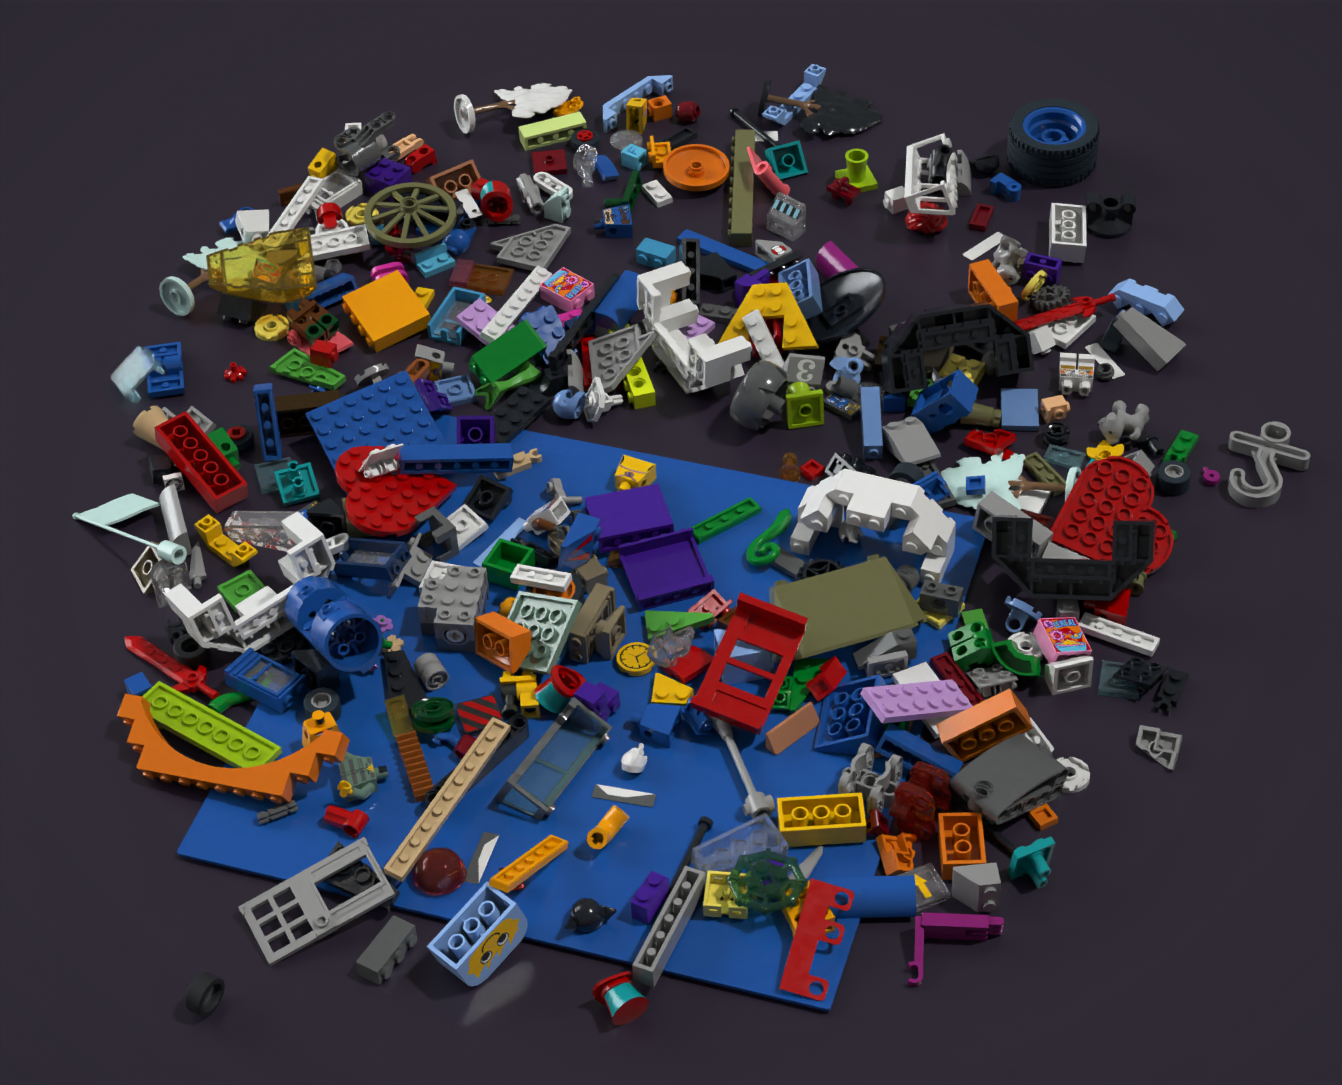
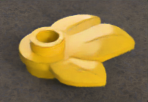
M1105 440L1097 448H1087L1088 457L1095 460L1105 459L1108 456H1122L1124 453L1123 444L1112 447Z

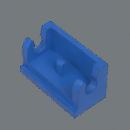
M937 471L913 483L920 486L925 491L924 495L929 500L933 499L936 503L950 495L948 489L944 487L947 485L946 481Z

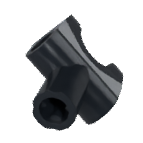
M942 144L932 151L927 163L929 174L926 183L940 184L941 181H945L946 166L952 154V149L948 145Z

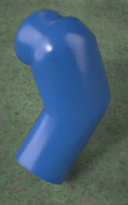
M451 732L434 733V737L431 739L438 746L442 744V741H446L456 747L460 740L459 737Z

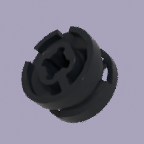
M1060 421L1047 423L1044 427V445L1054 450L1065 448L1069 444V426H1065Z

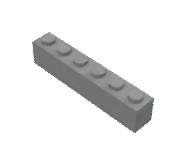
M688 866L684 867L632 965L633 981L655 987L705 891V872Z

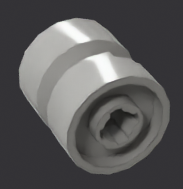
M425 653L415 661L414 670L428 690H438L448 682L449 674L434 653Z

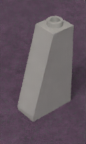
M1133 307L1127 312L1123 309L1116 316L1118 320L1113 324L1157 372L1186 346L1182 340Z

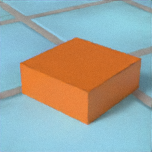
M1047 803L1029 811L1028 817L1039 831L1058 823L1057 815Z

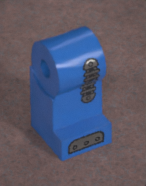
M999 173L990 180L989 192L992 194L999 193L1006 197L1008 201L1016 202L1020 200L1021 185L1005 174Z

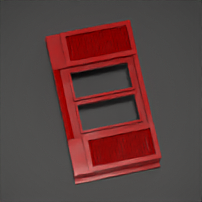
M740 592L736 610L697 695H693L690 704H692L691 708L760 735L805 635L808 618ZM740 640L781 656L782 660L776 673L772 674L731 658L730 656L737 641ZM726 665H732L772 681L765 698L720 682L719 680Z

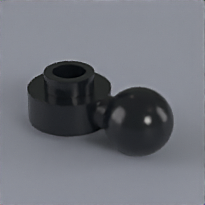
M482 215L461 220L459 223L460 229L465 231L476 227V222L481 220Z

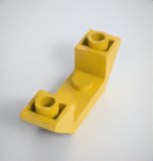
M209 514L194 524V527L208 548L233 567L246 562L258 553L247 542L244 541L242 544L237 545L222 532L221 523Z

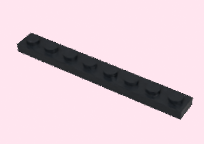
M612 273L609 279H606L605 284L598 290L596 296L590 300L589 305L582 310L579 318L574 321L572 327L566 331L562 340L550 352L548 356L550 370L558 371L568 357L567 350H574L595 322V310L618 281L620 274Z

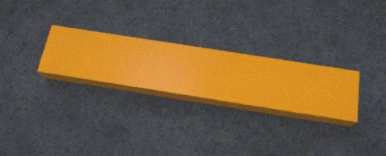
M549 835L490 878L489 886L509 893L568 849L569 842Z

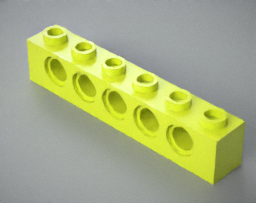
M608 329V334L615 332L614 330ZM640 357L622 379L624 380V390L628 391L629 403H633L634 409L656 405L655 390L643 359Z

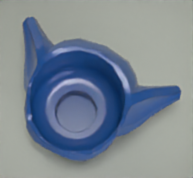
M473 227L465 231L461 229L451 230L442 241V243L447 245V252L454 256L466 252L470 247L477 228Z

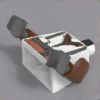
M560 496L535 510L527 518V521L523 523V527L527 533L534 531L536 535L545 531L556 532L557 539L564 540L568 533L567 527L560 525V523L567 516H571V522H574L578 512H582L578 509L569 510Z

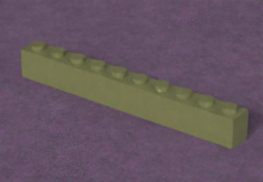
M735 130V136H732L731 166L734 167H731L730 197L733 198H729V218L732 219L728 221V240H731L732 247H752L754 170L747 147L750 146L755 152V130Z

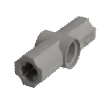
M526 173L520 174L516 178V182L520 189L523 203H527L531 213H535V215L541 214L544 210V203L538 186L534 185L530 175H526Z

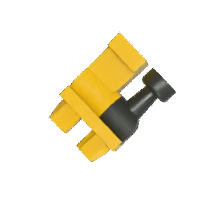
M524 670L522 671V676H514V673L511 674L508 671L503 672V676L500 677L501 699L505 702V705L502 707V717L509 720L514 715H518V708L514 705V701H520L521 715L526 716L527 719L540 718L539 702L535 697L537 679L533 672ZM526 708H536L532 713L525 711Z

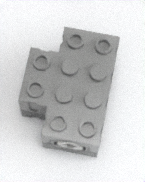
M448 565L444 580L424 579L418 603L421 633L434 634L438 650L475 652V617L486 613L487 600H489L490 595L487 570L483 567Z

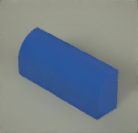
M628 270L623 272L595 310L596 326L614 331L625 328L638 310L637 276L640 274Z
M341 273L283 299V302L288 311L291 308L297 312L301 309L298 304L304 298L310 302L314 299L317 304L324 308L342 300V296L358 289L353 275Z
M889 723L874 750L889 759L893 754L901 756L903 758V767L943 789V778L949 777L952 780L959 773L963 764L962 761L893 723Z
M915 875L827 877V883L849 889L854 893L850 910L844 911L829 906L835 919L916 916ZM839 892L835 895V901L839 905H846L849 902V897L846 893Z

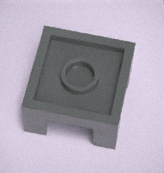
M434 506L415 516L416 524L429 519L430 530L421 535L418 542L422 548H427L437 542L447 551L436 557V561L446 562L459 554L456 527Z

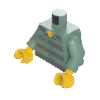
M346 751L343 763L338 762L342 781H340L337 790H341L339 794L341 797H346L347 802L356 799L365 800L379 790L378 779L389 777L387 767L384 765L374 768L371 757H361Z

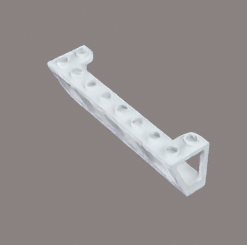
M945 133L907 146L904 198L910 213L955 215V208L958 207L956 202L958 200L956 195L958 194L956 189L958 187L956 168L958 167L955 152L951 154L947 164V182L943 180L940 184L921 183V175L929 174L928 170H921L922 163H928L929 158H921L917 151L918 147L938 140H942L943 144L951 148L950 138H946ZM942 190L945 198L923 195ZM920 201L947 202L949 210L921 209Z

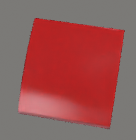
M689 645L661 662L659 667L671 678L676 676L685 684L709 669L713 657L701 648Z

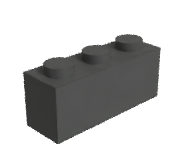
M393 915L356 961L358 975L378 985H381L385 979H388L393 968L403 960L409 948L415 945L417 941L415 925Z

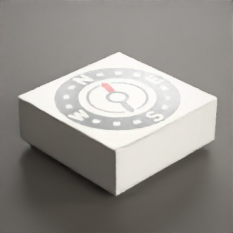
M181 472L163 476L165 488L175 484L177 491L185 490Z

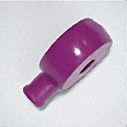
M1203 467L1202 471L1204 474L1202 479L1204 484L1207 486L1218 485L1220 474L1215 470H1209L1208 467Z

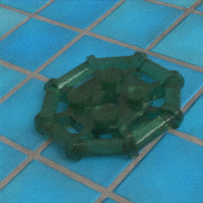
M766 848L764 851L747 856H739L738 862L725 881L729 885L735 898V904L738 907L744 906L762 913L763 916L782 909L794 908L803 889L808 886V880L804 877L798 865V859L772 851L771 848ZM770 859L785 865L781 867L770 863ZM745 869L747 874L744 878H739L742 870ZM792 870L795 879H789L788 872ZM767 880L770 881L772 884L767 883V885H763V881ZM739 886L744 887L747 892L742 894ZM789 888H794L791 894L787 896L786 893ZM777 899L778 902L771 903V900Z

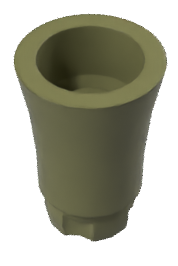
M974 402L972 412L967 417H961L960 424L999 428L1002 410Z

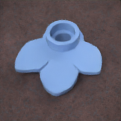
M839 356L829 363L837 370L833 380L837 381L839 376L842 375L855 380L857 386L859 385L861 380L860 373L863 370V362L859 358L852 357L848 359L844 356ZM852 363L857 364L856 370L852 369Z

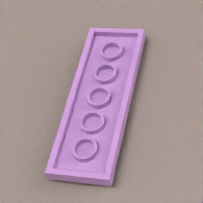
M952 679L864 687L860 693L881 723L954 716L973 707L969 699Z

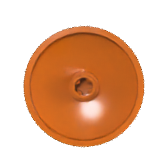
M689 144L680 146L667 154L663 162V173L667 181L680 189L706 191L716 188L725 182L729 176L730 164L726 155L714 147L702 144Z

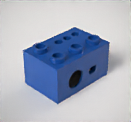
M958 369L920 391L911 416L919 419L930 434L941 431L945 426L954 424L958 419L963 416L967 417L972 412V406L977 398L976 395L979 388ZM949 381H952L951 387L949 388L947 383Z

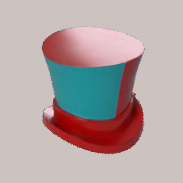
M495 180L486 183L480 194L481 210L489 220L502 222L510 216L513 210L510 189L501 181Z
M554 665L551 668V677L535 688V697L547 710L561 713L571 698L574 697V693L586 680L580 673L571 668Z
M630 971L605 978L592 989L594 998L599 1003L607 1005L614 1025H624L637 1019L647 1010L649 1005L648 999L632 986V974Z

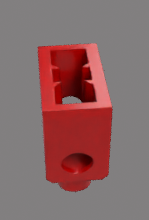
M1123 589L1111 601L1084 600L1083 609L1094 610L1095 616L1125 626L1131 590Z

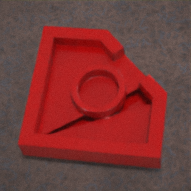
M995 429L994 433L983 434V430L974 431L964 438V445L986 452L988 455H996L1016 441V434L1002 429Z

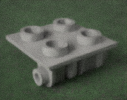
M994 664L992 667L985 669L976 668L972 672L966 673L978 687L976 690L982 698L992 694L996 695V688L998 693L1009 688L1012 691L1014 688H1017L1016 680L1018 678L1002 664Z

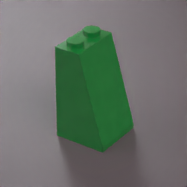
M525 319L472 355L469 368L478 376L481 385L507 381L518 375V371L527 361L534 367L540 364L547 345L528 320Z

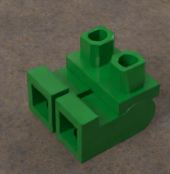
M975 621L948 633L954 661L963 672L969 670V665L975 662L979 664L985 662L986 665H991L998 661L991 646V643H994L989 627L985 628L983 622Z

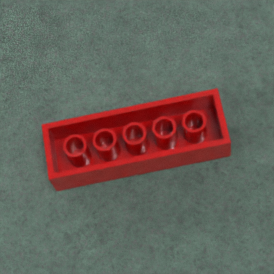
M187 411L154 427L156 442L216 514L248 497V483Z

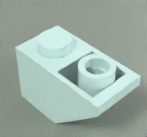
M567 186L554 193L544 203L545 218L563 223L570 216V195Z

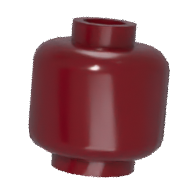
M694 101L680 102L675 110V115L682 123L695 122L700 117V107Z

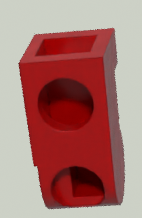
M427 144L413 151L404 160V165L411 167V171L414 173L420 172L428 164L434 165L437 163L435 150Z

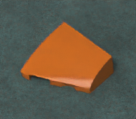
M901 833L898 836L881 834L876 837L886 876H902L913 872L915 851L912 849V842L917 840L916 835Z

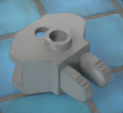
M852 332L842 337L833 359L844 356L848 359L857 357L860 360L864 358L874 362L876 356L866 351V347L862 346L860 335ZM861 360L863 362V369L870 371L872 366ZM852 363L851 367L856 369L858 366L856 363Z

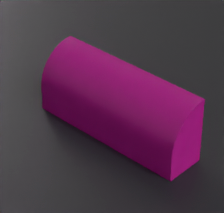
M832 241L827 242L817 254L816 268L826 278L849 269L859 268Z

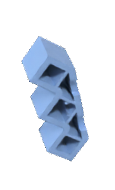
M1127 279L1118 283L1109 293L1115 294L1116 301L1113 304L1117 309L1130 304L1131 307L1143 315L1152 313L1162 327L1175 322L1184 311V308L1175 296L1159 293L1158 289L1148 285L1141 286L1136 284V281L1133 279Z

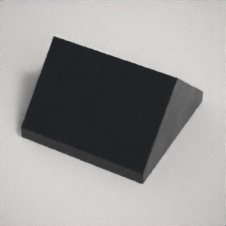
M331 498L307 510L308 521L324 534L325 539L341 533L348 534L345 512Z

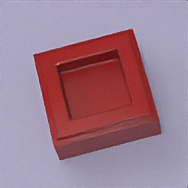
M813 459L799 468V473L812 482L825 473V467Z

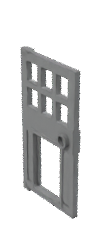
M362 837L240 905L239 911L246 918L269 965L272 966L311 943L338 930V928L396 895L373 856L367 839ZM367 857L380 882L337 907L328 910L315 885ZM291 889L295 899L279 908L274 898ZM269 902L273 911L256 920L252 911ZM300 905L304 915L287 924L283 914ZM278 918L282 927L265 936L260 927ZM308 921L313 931L295 940L291 930ZM286 934L291 943L273 952L269 943Z

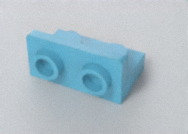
M445 243L415 254L416 268L425 278L456 266L455 260L447 252V245Z

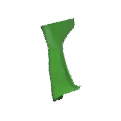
M527 361L518 371V375L507 381L482 385L475 390L474 394L476 396H486L485 408L486 410H491L506 391L536 382L540 378L541 371Z

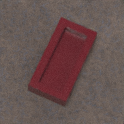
M978 203L969 222V229L985 232L994 213V206Z

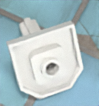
M599 377L594 378L585 399L583 410L587 422H598L602 412L609 411L611 406L623 403L622 395L609 396L604 392Z

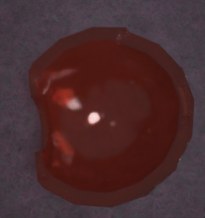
M433 847L424 851L412 869L414 886L419 891L428 895H443L456 890L465 881L467 875L462 859L447 847Z

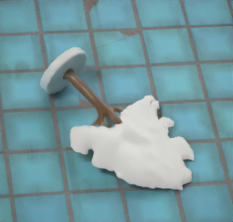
M547 83L532 85L531 89H523L521 86L515 87V91L500 89L495 90L494 93H497L503 99L501 102L474 108L470 99L466 95L461 94L457 95L454 100L455 117L459 128L463 133L467 134L474 131L476 114L507 108L513 110V117L531 118L535 113L543 114L551 108L561 106L566 102L573 90H568L566 86L549 87L551 84Z

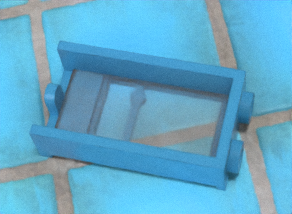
M453 286L427 324L429 339L461 346L463 339L469 331L455 321L456 316L479 298L486 303L485 294Z

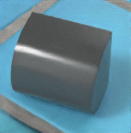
M840 375L832 391L835 394L852 399L857 390V382Z

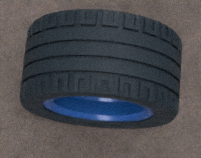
M1042 99L1027 103L1013 114L1009 122L1008 165L1019 178L1037 186L1064 187L1079 183L1094 171L1097 163L1099 122L1089 109L1069 100Z

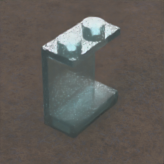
M139 345L110 376L123 395L134 403L141 399L135 388L153 369L162 375L165 373L161 368V362L153 357L154 353L150 349H143Z

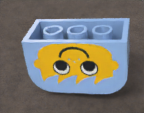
M486 882L429 943L427 948L439 963L468 986H477L484 982L521 942L527 931L528 921L514 901L498 889L489 886V882Z

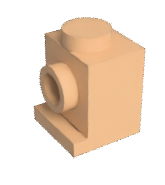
M1063 395L1041 399L1040 413L1046 424L1053 420L1066 418V414L1070 412L1069 402L1065 401Z

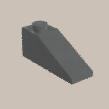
M911 627L891 631L854 652L853 658L858 670L867 668V658L906 650L908 660L915 659L917 655V640Z

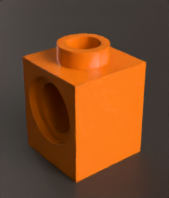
M666 95L648 100L647 114L649 117L651 116L654 122L672 117V103Z

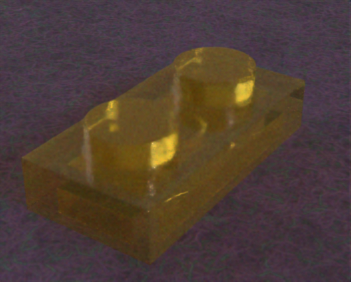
M404 694L384 700L395 740L396 735L414 731Z

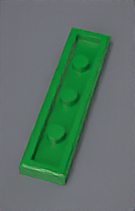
M749 497L692 526L694 540L698 544L709 540L761 513V506Z

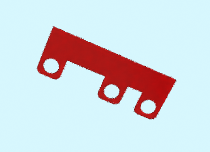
M811 878L779 989L819 1001L825 999L829 982L826 979L809 975L818 940L834 945L841 943L845 930L844 926L826 920L825 916L828 906L844 911L850 910L854 898L853 891ZM837 893H846L849 897V902L846 905L837 904L835 901ZM827 927H837L839 936L836 939H829L825 934ZM818 981L823 985L824 990L820 995H814L810 992L809 986L812 982Z

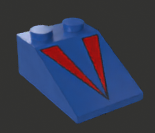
M578 512L561 545L557 571L568 573L589 561L593 553H597L599 548L597 538L599 539L602 532V527H599L601 519Z

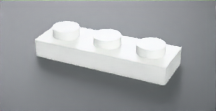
M517 564L510 576V581L514 584L565 592L572 581L571 573Z

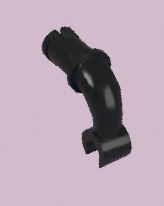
M1142 433L1137 440H1131L1129 435H1124L1120 439V444L1124 445V451L1132 450L1133 445L1144 444L1146 448L1150 449L1155 458H1160L1164 455V449L1158 443L1156 436Z

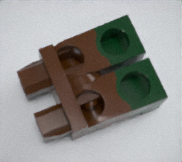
M304 298L298 304L301 309L297 312L291 308L286 313L288 320L291 322L292 329L303 336L310 343L311 347L317 339L327 341L326 338L329 339L340 330L339 320L317 304L314 299L310 302Z

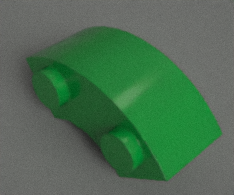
M1005 640L991 643L996 658L1005 668L1023 677L1043 678L1039 658L1034 655H1024L1019 650L1015 641Z

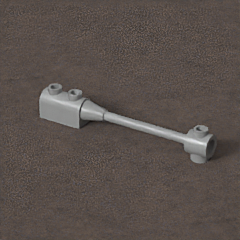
M708 715L713 722V729L726 742L749 794L745 799V804L742 805L745 816L751 815L752 819L757 822L766 820L775 811L774 800L771 795L765 796L763 792H756L733 739L731 727H735V725Z

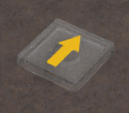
M932 863L896 875H915L916 911L951 899V893Z

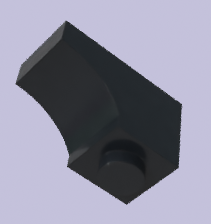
M562 365L558 371L550 370V368L544 369V374L541 378L529 384L528 388L547 397L555 396L558 392L568 389L567 374Z

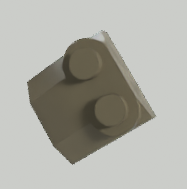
M623 605L615 609L605 620H600L594 625V647L596 652L604 659L612 660L627 634L625 606Z

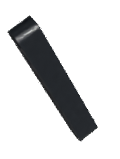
M521 714L514 715L506 722L511 725L510 732L467 792L528 739L529 725L526 716ZM455 768L425 794L426 809Z

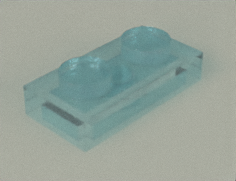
M1050 444L1044 455V460L1047 463L1067 468L1079 467L1081 469L1086 453Z

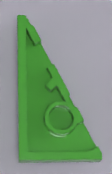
M644 611L648 640L651 644L716 622L712 613Z

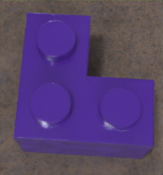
M585 681L574 693V697L605 722L620 707L619 691L601 682H598L595 686ZM577 705L575 708L576 721L595 730L604 725L581 706Z

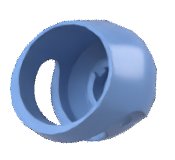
M570 389L558 392L553 399L554 412L563 419L579 418L585 407L587 394L579 391L572 397Z

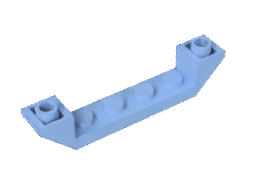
M811 64L804 71V83L788 99L803 102L811 100L816 93L817 86L822 83L826 68ZM783 104L778 108L770 105L762 113V116L772 122L785 126L802 108Z
M647 76L603 105L604 132L607 133L617 126V115L626 110V104L631 98H644L652 92L664 96L672 91L673 76Z

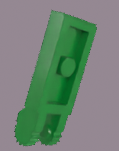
M1181 430L1164 457L1163 462L1176 460L1185 463L1197 444L1199 435Z

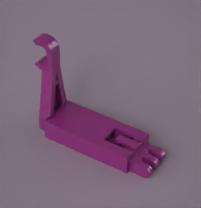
M922 912V916H915L914 961L908 963V968L910 970L916 969L918 971V978H910L907 984L911 987H917L923 981L924 938L987 941L988 935H1001L1003 933L1004 919L1002 917H989V915Z

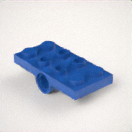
M181 342L146 346L145 368L149 398L185 393Z

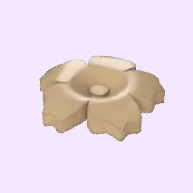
M391 634L390 637H387V641L392 642V648H382L381 650L383 653L401 650V647L404 646V640L397 639L396 635Z

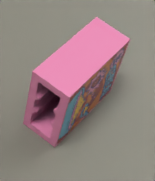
M563 267L540 284V294L543 300L569 312L582 308L595 297L594 283Z
M1075 617L1042 618L1038 620L1033 634L1048 664L1091 655L1092 649Z

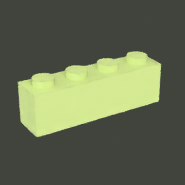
M576 112L518 127L519 138L525 151L571 140V135L576 130L587 128L581 112Z

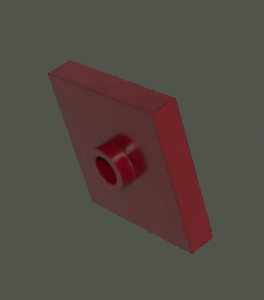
M564 149L532 152L534 175L538 172H546L550 175L567 174Z

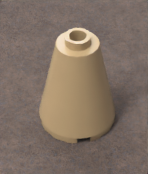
M151 406V410L147 412L144 410L138 415L133 423L135 428L133 433L162 449L155 440L154 427L167 421L168 418L161 408Z

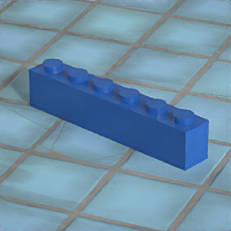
M511 443L403 445L398 452L400 474L512 472L514 460Z

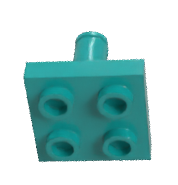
M290 461L288 468L274 471L284 507L320 497L310 462L298 465L297 461Z
M1051 836L1046 839H1037L1029 846H1020L1014 850L1007 872L1011 880L1024 874H1029L1037 888H1042L1048 883L1046 876L1051 873L1048 864L1055 846Z

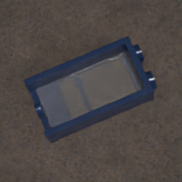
M349 537L348 542L353 552L348 556L346 551H340L339 556L342 561H335L336 564L333 570L336 576L340 578L342 576L394 582L412 556L405 542Z

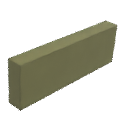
M1037 452L1025 456L1026 459L1023 466L1039 482L1066 484V481ZM1051 491V494H1052L1054 497L1057 496V495H1059V494H1061V493H1063V492Z

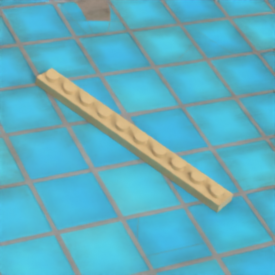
M494 717L491 718L384 867L385 874L403 882L510 732L511 725Z

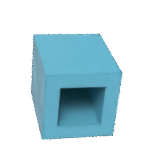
M629 144L621 151L622 165L639 171L647 164V150L634 144Z

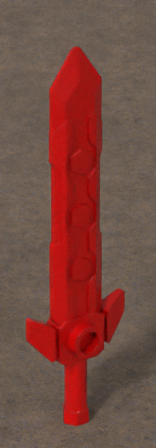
M1114 293L1094 300L1087 296L1074 297L1070 299L1073 302L1072 304L1014 321V323L1023 330H1028L1083 313V318H1086L1096 312V306L1115 302L1116 296Z
M126 636L124 638L126 649L141 659L146 660L179 683L171 688L181 693H194L200 690L213 700L220 695V693L205 685L207 669L204 666L200 665L197 671H194L188 666L177 662L176 659L141 636Z

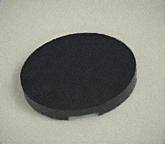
M292 627L255 652L281 665H285L293 661L291 655L293 650H307L310 643Z

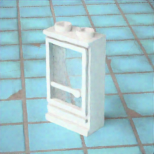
M337 168L336 171L323 178V187L305 212L310 214L312 209H314L316 214L319 206L329 202L335 203L342 208L363 194L362 181L359 178L349 176L344 170Z

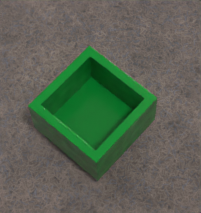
M499 538L482 562V567L487 570L488 581L518 591L522 585L511 583L510 576L517 564L535 567L534 549Z

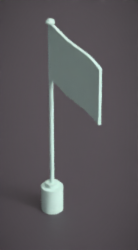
M132 493L114 499L97 508L80 514L77 512L73 514V519L75 520L80 519L156 548L158 557L178 565L186 559L187 551L184 546L168 540H164L159 545L109 527V525L128 519L145 510L160 506L158 502Z

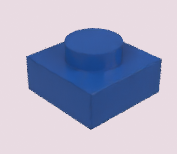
M985 475L966 477L967 495L986 494Z

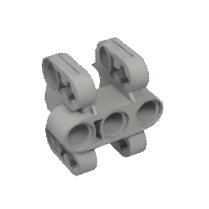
M863 742L858 749L857 755L852 759L850 767L842 771L838 784V794L862 792L863 800L867 801V814L870 815L869 812L876 808L882 812L883 807L892 808L898 804V784L902 777L903 758L893 754L888 762L885 761V772L882 775L871 771L874 763V748Z

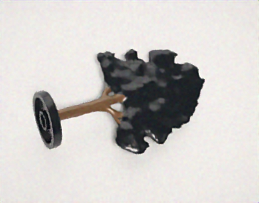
M765 78L758 117H763L762 113L766 110L768 102L802 108L806 111L807 118L799 122L801 128L810 134L819 133L818 128H820L828 136L839 134L840 132L843 134H855L868 130L869 127L882 122L880 120L882 114L877 110L868 108L873 103L858 96L848 100L844 96L846 94L844 90L837 91L834 94L829 90L828 86L819 84L814 100L803 102L770 95L771 79ZM808 108L817 109L818 112L813 113Z

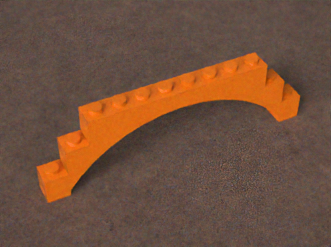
M125 694L117 717L123 721L124 725L132 727L127 743L133 747L134 751L141 753L136 769L143 773V777L151 780L157 777L167 783L178 781L179 784L184 786L193 784L204 790L214 788L215 791L220 793L230 791L240 797H245V794L251 795L252 798L257 800L267 798L277 804L282 802L290 803L297 782L308 784V782L316 783L323 761L329 764H334V762L343 763L350 739L342 732L324 729L322 735L309 745L280 760L247 768L214 767L196 762L174 750L158 730L150 712L151 704L144 697Z

